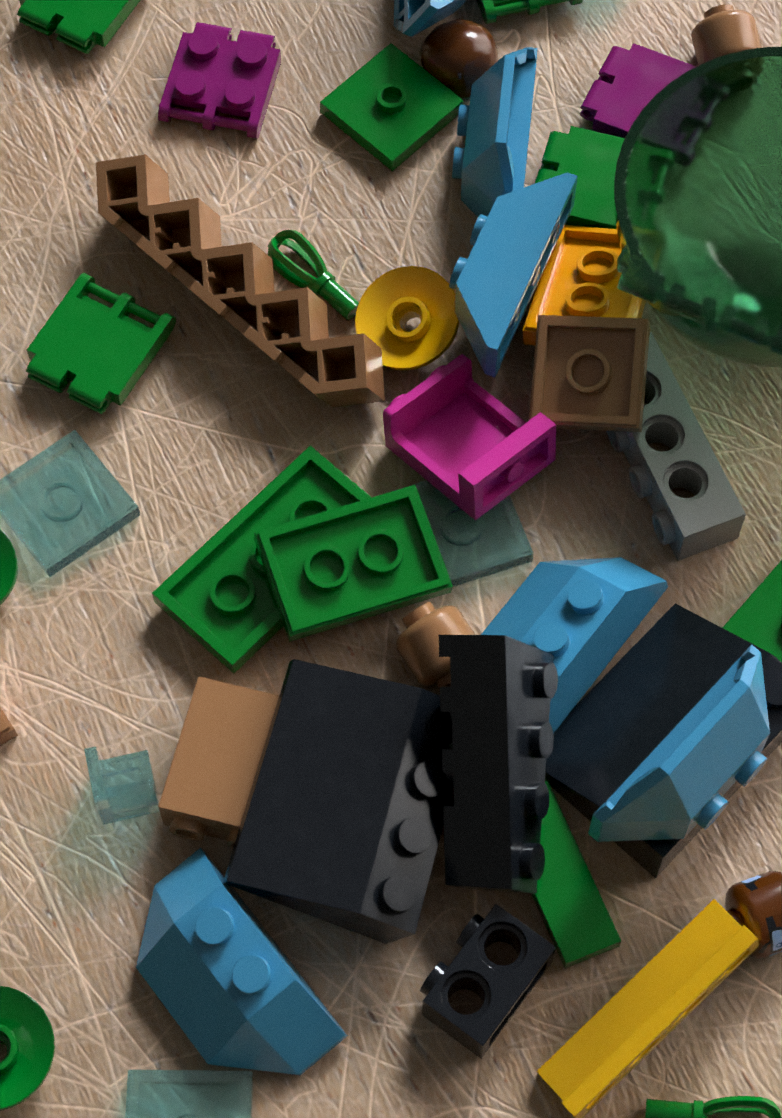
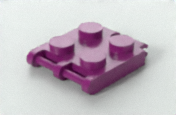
M200 22L196 23L193 33L183 32L159 105L158 120L170 122L171 118L202 123L203 129L214 131L216 126L247 132V137L258 139L281 65V51L275 48V36L240 30L236 42L232 41V35L230 34L232 28ZM180 105L196 109H202L205 111L204 113L178 109L175 108V106ZM224 113L249 118V121L222 117L219 114Z
M633 43L630 50L613 46L598 73L600 75L598 80L594 81L580 107L582 109L580 116L593 122L592 131L664 147L670 152V161L677 164H686L692 154L689 146L697 130L705 128L709 120L707 110L714 96L722 94L726 81L718 74ZM704 91L705 94L697 108V100L701 92ZM684 126H688L681 141L678 142V138Z

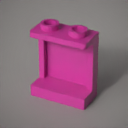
M464 354L459 355L447 365L436 368L425 381L407 394L397 396L383 411L385 446L475 521L556 460V424L541 412L528 422L521 419L473 380L472 361Z

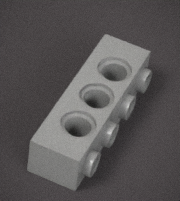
M650 332L644 402L647 405H644L642 432L607 431L614 450L617 453L623 451L631 466L629 468V478L636 495L639 498L646 497L654 512L652 514V524L659 541L663 545L669 544L677 561L738 539L746 513L652 332ZM662 443L671 450L665 452L656 451L648 444ZM684 488L692 492L694 497L681 498L676 496L671 490Z

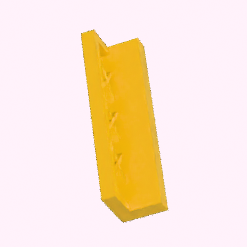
M713 899L536 1072L563 1100L561 1103L575 1118H583L759 947L758 938L745 925L741 926Z

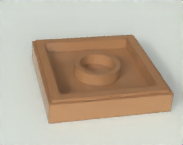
M538 315L529 420L541 412L556 424V428L642 432L650 321L645 318Z

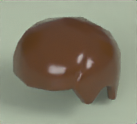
M460 18L436 26L424 39L420 49L423 69L460 98L470 97L472 84L499 61L495 40L490 32L480 24Z

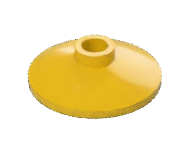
M418 266L396 268L378 277L362 295L355 316L356 334L364 333L382 349L383 366L395 370L421 368L438 359L453 342L460 323L455 313V292L449 287V283L435 271ZM414 317L421 319L416 329L410 332L405 331V325L408 320Z

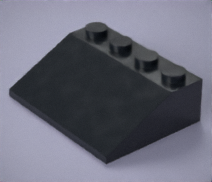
M675 603L572 709L554 732L553 750L551 755L546 758L545 781H548L557 793L591 821L593 814L601 805L610 798L752 643ZM752 644L761 652L770 734L761 754L768 758L782 742V662L771 653ZM736 781L723 797L728 801L742 785ZM697 824L684 839L613 842L653 877L657 878L702 827Z
M291 660L223 883L385 944L414 935L444 825L443 806L450 800L453 788L447 782L445 773H442V749L447 748L452 741V720L450 712H441L440 696L419 687L301 660Z

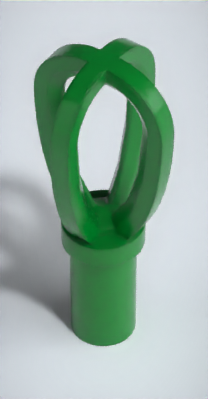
M292 229L283 230L271 239L268 244V256L273 259V269L298 287H308L318 297H322L347 321L356 316L359 302L335 281V276L329 271L327 272L326 265L317 250L300 232ZM280 245H284L298 254L318 278L307 273L279 250Z
M731 1096L713 1099L705 1103L701 1100H694V1103L647 1099L645 1118H708V1115L720 1112H755L765 1114L769 1118H782L779 1107L767 1098Z

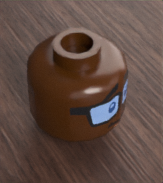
M775 870L768 871L732 885L726 893L725 910L741 926L745 925L758 938L759 947L749 956L760 960L781 953L782 873Z

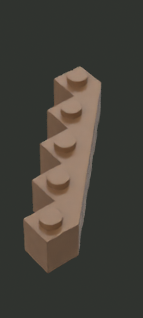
M146 154L96 162L98 213L189 288L190 291L215 312L232 324L270 358L288 371L314 395L333 408L385 401L382 349L363 333L329 338L327 303L308 287L275 292L273 259L253 242L222 246L220 216L199 198L170 202L168 173Z

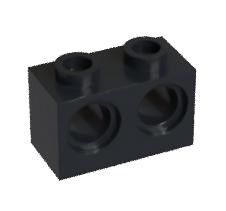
M497 904L494 905L485 918L478 913L472 917L456 942L462 947L461 951L449 966L442 961L439 962L428 975L420 989V992L426 995L423 1000L422 1015L480 1059H482L551 965L556 949L553 944ZM495 942H505L514 947L518 958L509 965H497L487 958L485 950ZM471 990L481 998L483 1005L477 1012L463 1015L451 1008L448 999L456 991Z

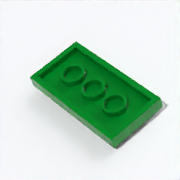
M309 446L152 592L153 600L234 674L284 626L254 540V533L371 498V496L312 446Z

